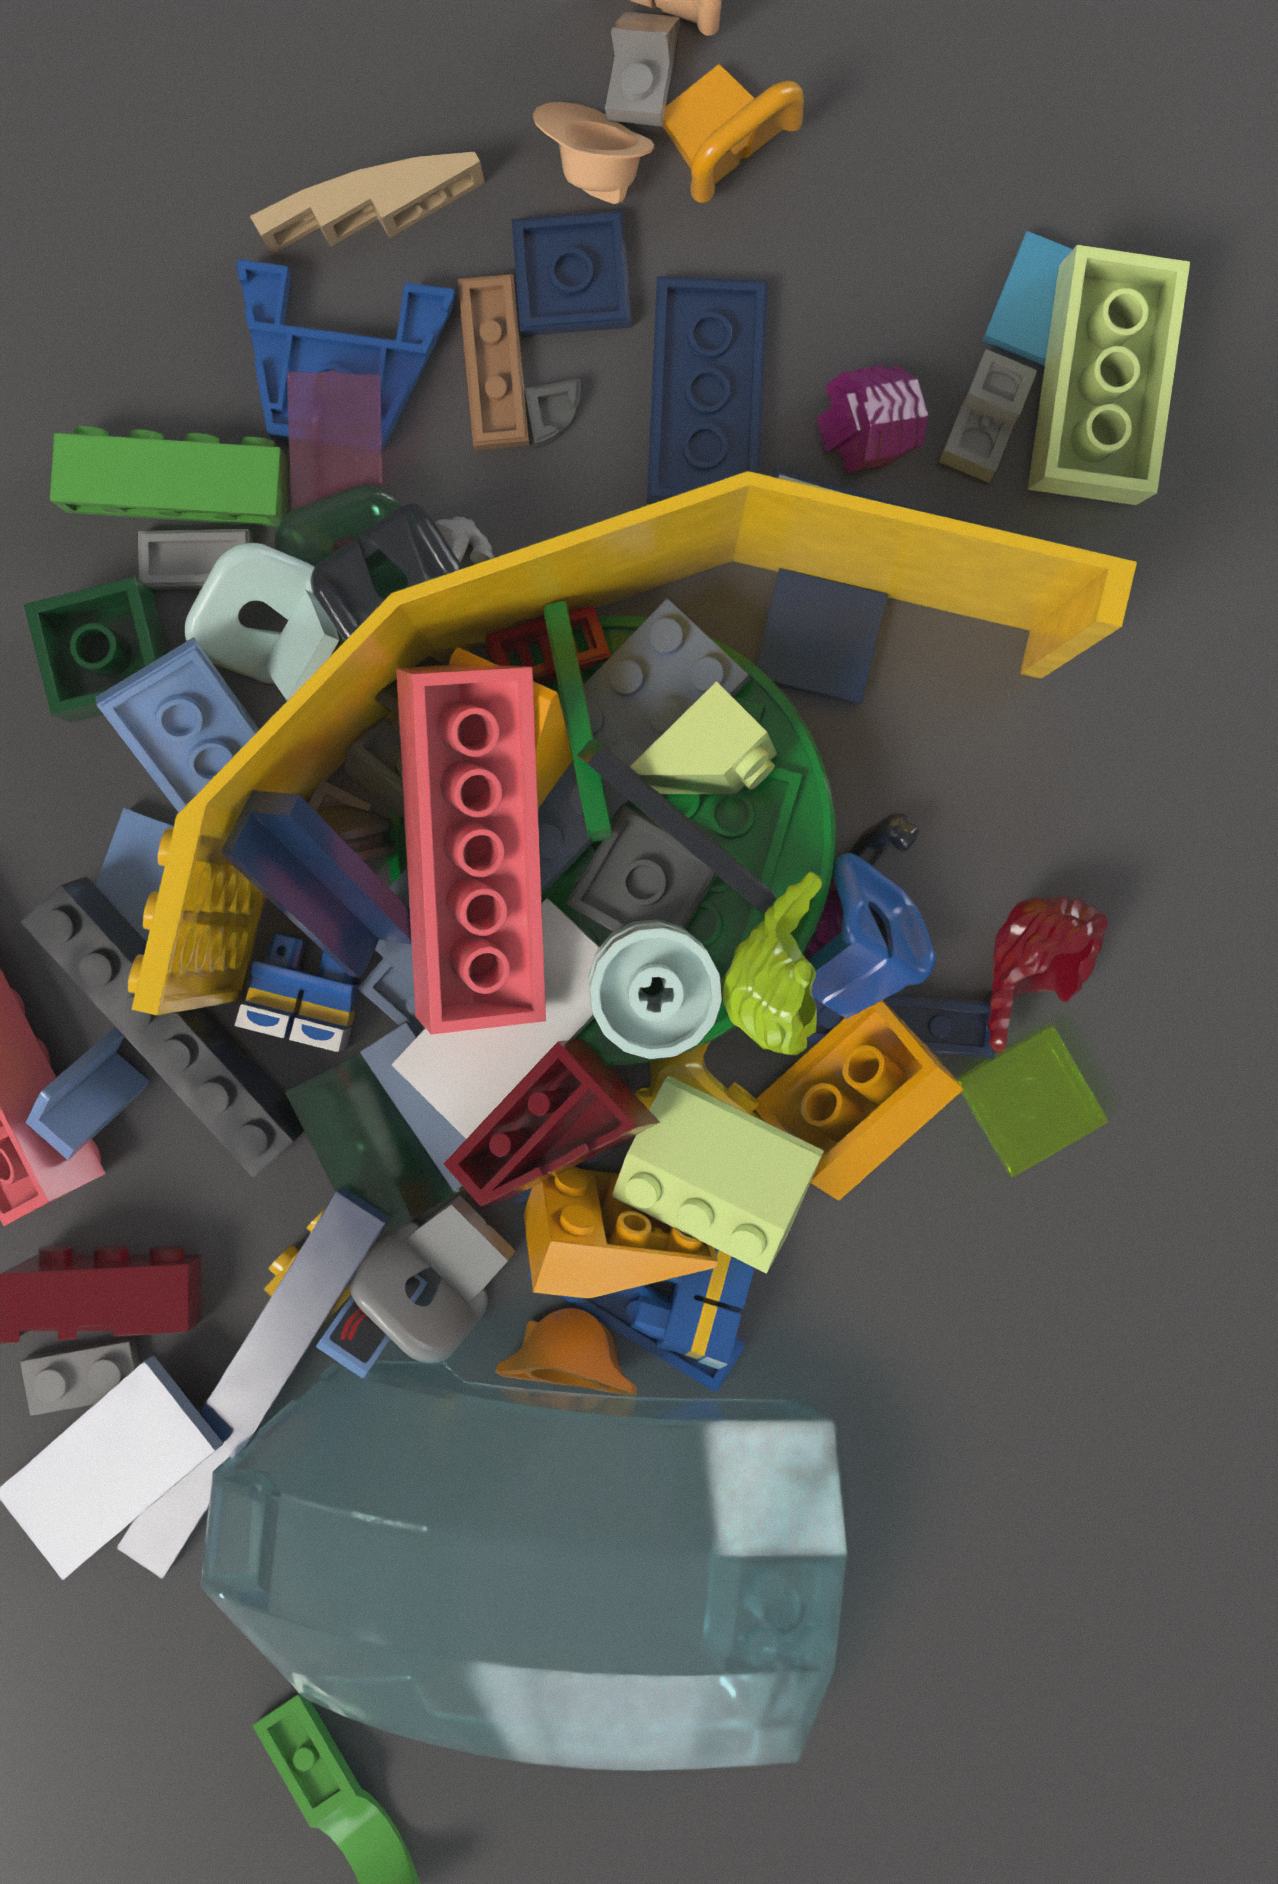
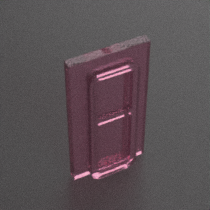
M336 370L330 372L288 371L292 545L334 547L339 549L357 536H361L364 531L383 519L381 374L339 373Z

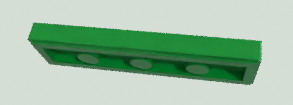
M566 601L545 604L546 608L543 611L589 839H592L593 842L613 838L602 778L577 756L590 739L594 741Z

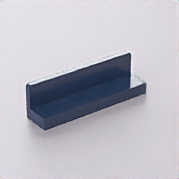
M252 790L222 848V855L350 976L361 977L379 940L411 944L410 909L300 795Z

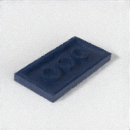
M657 276L647 504H653L747 471L760 474L768 281Z

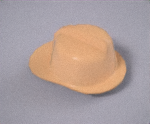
M550 102L538 106L533 113L535 125L559 143L563 173L569 183L581 188L589 195L609 203L617 204L623 202L628 187L636 177L641 156L651 153L654 149V144L650 139L632 132L617 121L607 120L606 114L581 104Z

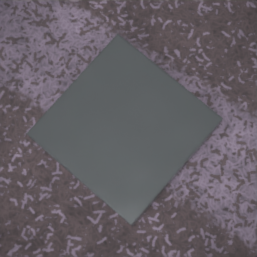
M623 805L611 825L613 838L601 842L566 905L613 932L634 921L654 919L676 924L686 929L717 875L658 824Z

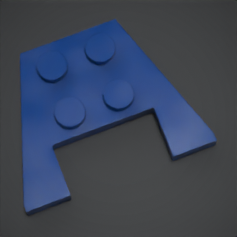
M238 259L237 272L246 306L244 310L256 360L254 364L267 434L271 439L382 454L455 307L457 297L455 290L404 282L396 340L285 325L292 277L289 267Z

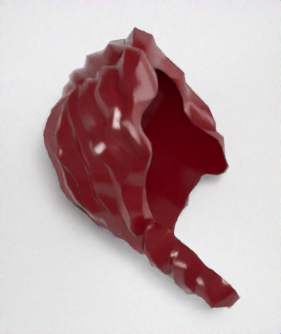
M1064 895L1058 898L1053 896L1045 898L1031 897L1017 903L1010 911L1006 922L995 936L992 957L994 963L992 972L994 976L992 984L993 995L990 997L991 1015L989 1016L987 1026L990 1030L988 1044L995 1052L1004 1053L1011 1007L1015 996L1038 991H1055L1061 1001L1069 1002L1071 997L1082 990V984L1093 972L1097 954L1102 949L1105 929L1108 927L1107 916L1102 914L1093 905H1088L1079 898L1069 900Z

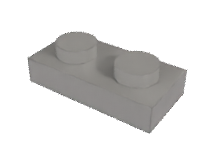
M135 1337L28 1356L20 1361L30 1416L96 1404L140 1365Z

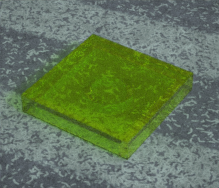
M1053 1025L1044 1027L1006 1049L1004 1053H999L994 1058L985 1061L956 1078L964 1088L961 1092L1008 1175L1012 1178L1109 1122Z

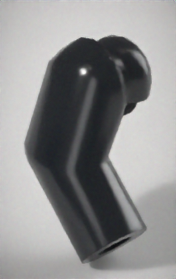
M892 813L865 830L848 853L862 858L873 867L890 843L899 851H907L919 836V828L907 821V815Z

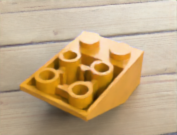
M572 1167L532 1187L524 1211L534 1293L590 1299L716 1268L718 1259L714 1247L612 1197L620 1173Z

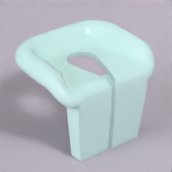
M259 543L236 545L218 558L185 621L186 640L188 641L194 637L213 664L261 683L276 684L287 701L331 656L339 642L337 629L311 589L310 577L315 567ZM249 601H263L288 619V622L282 632L247 628L239 622L238 614L240 609Z

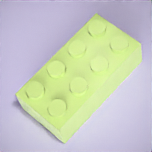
M1076 245L1061 262L1058 269L1027 490L1137 505L1157 494L1190 268L1189 261Z

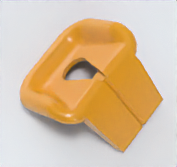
M718 64L665 107L662 126L691 169L692 180L690 190L691 196L696 202H709L714 196L715 184L736 168L742 158L746 159L781 131L791 132L800 129L803 123L804 96L803 90L796 82L782 81L776 83L754 98Z

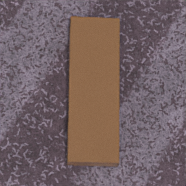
M514 275L458 279L473 447L477 451L530 446Z

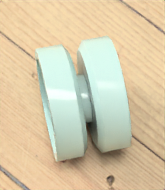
M659 919L634 921L611 933L595 952L588 975L592 1013L603 1034L624 1052L647 1059L674 1057L697 1045L715 1024L722 1001L720 974L703 944L682 926ZM652 977H661L663 989L660 993L648 995L643 992L642 987H649Z

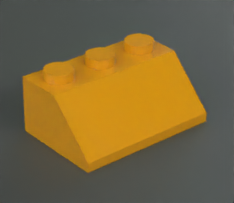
M882 1000L847 1019L844 1018L756 1098L759 1105L755 1110L764 1122L824 1150L810 1183L840 1201L961 1093L964 1088L930 1048Z

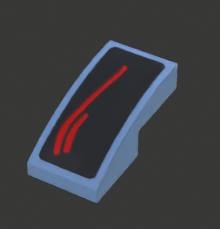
M419 1275L413 1276L405 1283L406 1294L413 1303H415L428 1283ZM351 1295L316 1347L363 1379L390 1338L358 1307Z

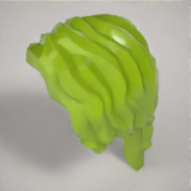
M811 871L799 883L789 885L787 891L776 899L773 906L768 908L765 913V920L759 923L751 931V935L735 949L730 968L722 978L723 1003L730 1021L735 1026L740 1027L762 1049H770L777 1053L799 1055L807 1048V1037L816 1032L817 1024L816 1003L812 995V985L816 978L815 968L801 953L796 940L790 934L797 928L800 919L809 910L810 900L822 886L820 877Z

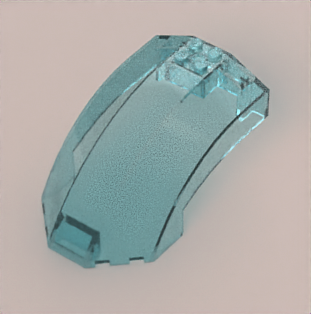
M335 1361L319 1375L321 1379L296 1402L291 1400L257 1431L259 1435L234 1458L230 1455L212 1471L201 1588L292 1686L309 1701L342 1716L383 1731L428 1744L483 1756L534 1764L587 1769L645 1771L779 1764L799 1761L835 1669L847 1555L834 1422L799 1400L652 1398L524 1389L466 1382L449 1365L443 1362L432 1364L420 1361H375L362 1379Z

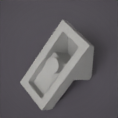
M625 11L612 25L611 36L615 57L605 105L607 120L662 127L681 24L680 17Z

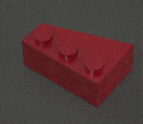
M584 1039L558 1041L443 1164L482 1207L508 1200L661 1122Z
M67 1245L45 1246L38 1249L37 1255L0 1274V1344L19 1343V1337L28 1331H58V1340L77 1339V1331H114V1337L189 1332L202 1321L201 1255H184L183 1246L167 1245L150 1248V1255H129V1247L121 1245L94 1248V1255L73 1254V1247Z

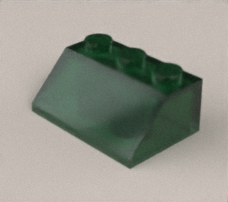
M361 1054L285 1092L335 1193L343 1186L390 1217L379 1236L412 1220L465 1189L461 1186L453 1191Z

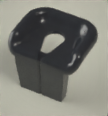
M411 503L396 509L364 531L361 536H357L323 559L312 571L310 584L313 594L344 641L384 602L385 599L375 589L370 571L389 558L406 574L408 587L462 569L460 562L427 511L420 505Z

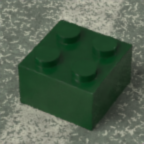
M136 577L24 604L51 716L73 723L104 715L96 705V696L168 653L153 589Z

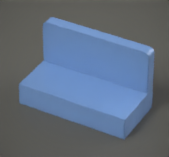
M116 1026L40 1092L25 1122L67 1160L74 1156L133 1102L149 1083L141 1073L116 1052L124 1038V1035Z

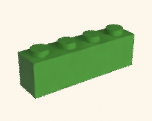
M90 426L74 427L73 434L54 433L50 501L66 513L286 527L291 461L280 447H275V442L260 437H244L241 439V445L219 443L220 439L215 436L190 433L185 435V441L164 440L163 434L149 430H131L129 438L108 436V431Z

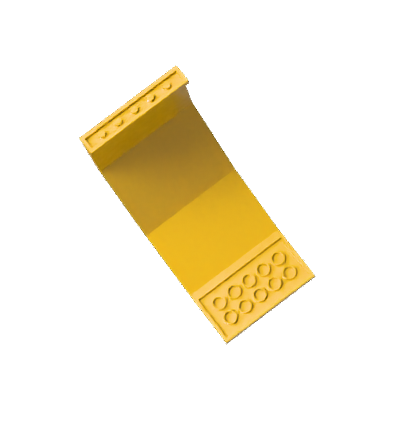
M747 471L393 592L177 814L174 828L168 827L164 831L158 850V864L165 866L159 892H151L143 914V927L150 930L144 955L139 954L136 956L128 979V991L135 993L132 1010L153 1015H163L242 1001L266 896L222 855V848L252 790L298 794L307 801L314 794L322 780L326 781L345 762L346 748L383 716L387 718L391 713L376 701L375 698L384 687L397 679L396 668L414 667L429 656L442 662L451 658L457 647L467 652L486 646L485 635L544 619L543 609L546 608L545 604L566 601L568 612L590 605L598 608L734 561L776 572L781 568L888 594V598L1029 630L1030 633L1020 674L1042 679L1122 627L1137 562Z

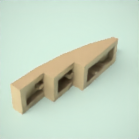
M475 151L413 157L359 169L305 188L251 215L250 218L271 255L276 254L319 228L330 247L378 219L388 237L391 238L485 184L481 163Z

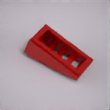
M594 605L569 611L572 629L581 626L589 649L579 653L575 643L580 671L606 662L611 657ZM545 618L485 635L486 653L490 662L498 666H510L507 654L516 651L521 666L532 667L534 682L544 686L557 681ZM535 643H538L544 663L534 665L528 647Z

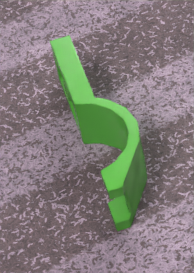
M302 1690L252 1725L311 1828H319L331 1837L348 1860L359 1884H421L410 1853L397 1827L373 1796L360 1787L305 1690Z

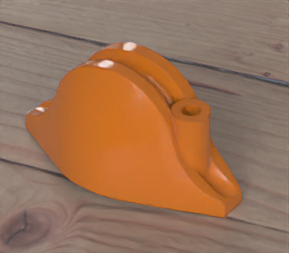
M576 1308L554 1311L540 1322L527 1321L522 1347L515 1354L501 1361L495 1370V1373L502 1377L578 1386L637 1397V1386L630 1382L623 1374L619 1365L616 1342L610 1330L588 1312Z

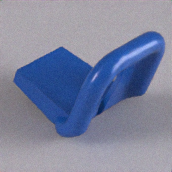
M843 853L837 856L833 867L834 882L844 910L842 932L808 960L815 968L816 978L812 985L813 997L818 1001H822L824 1005L846 1019L899 992L907 985L922 983L930 976L936 963V952L926 924L912 899L897 884L862 858L851 853ZM869 906L879 914L886 926L888 946L870 912Z

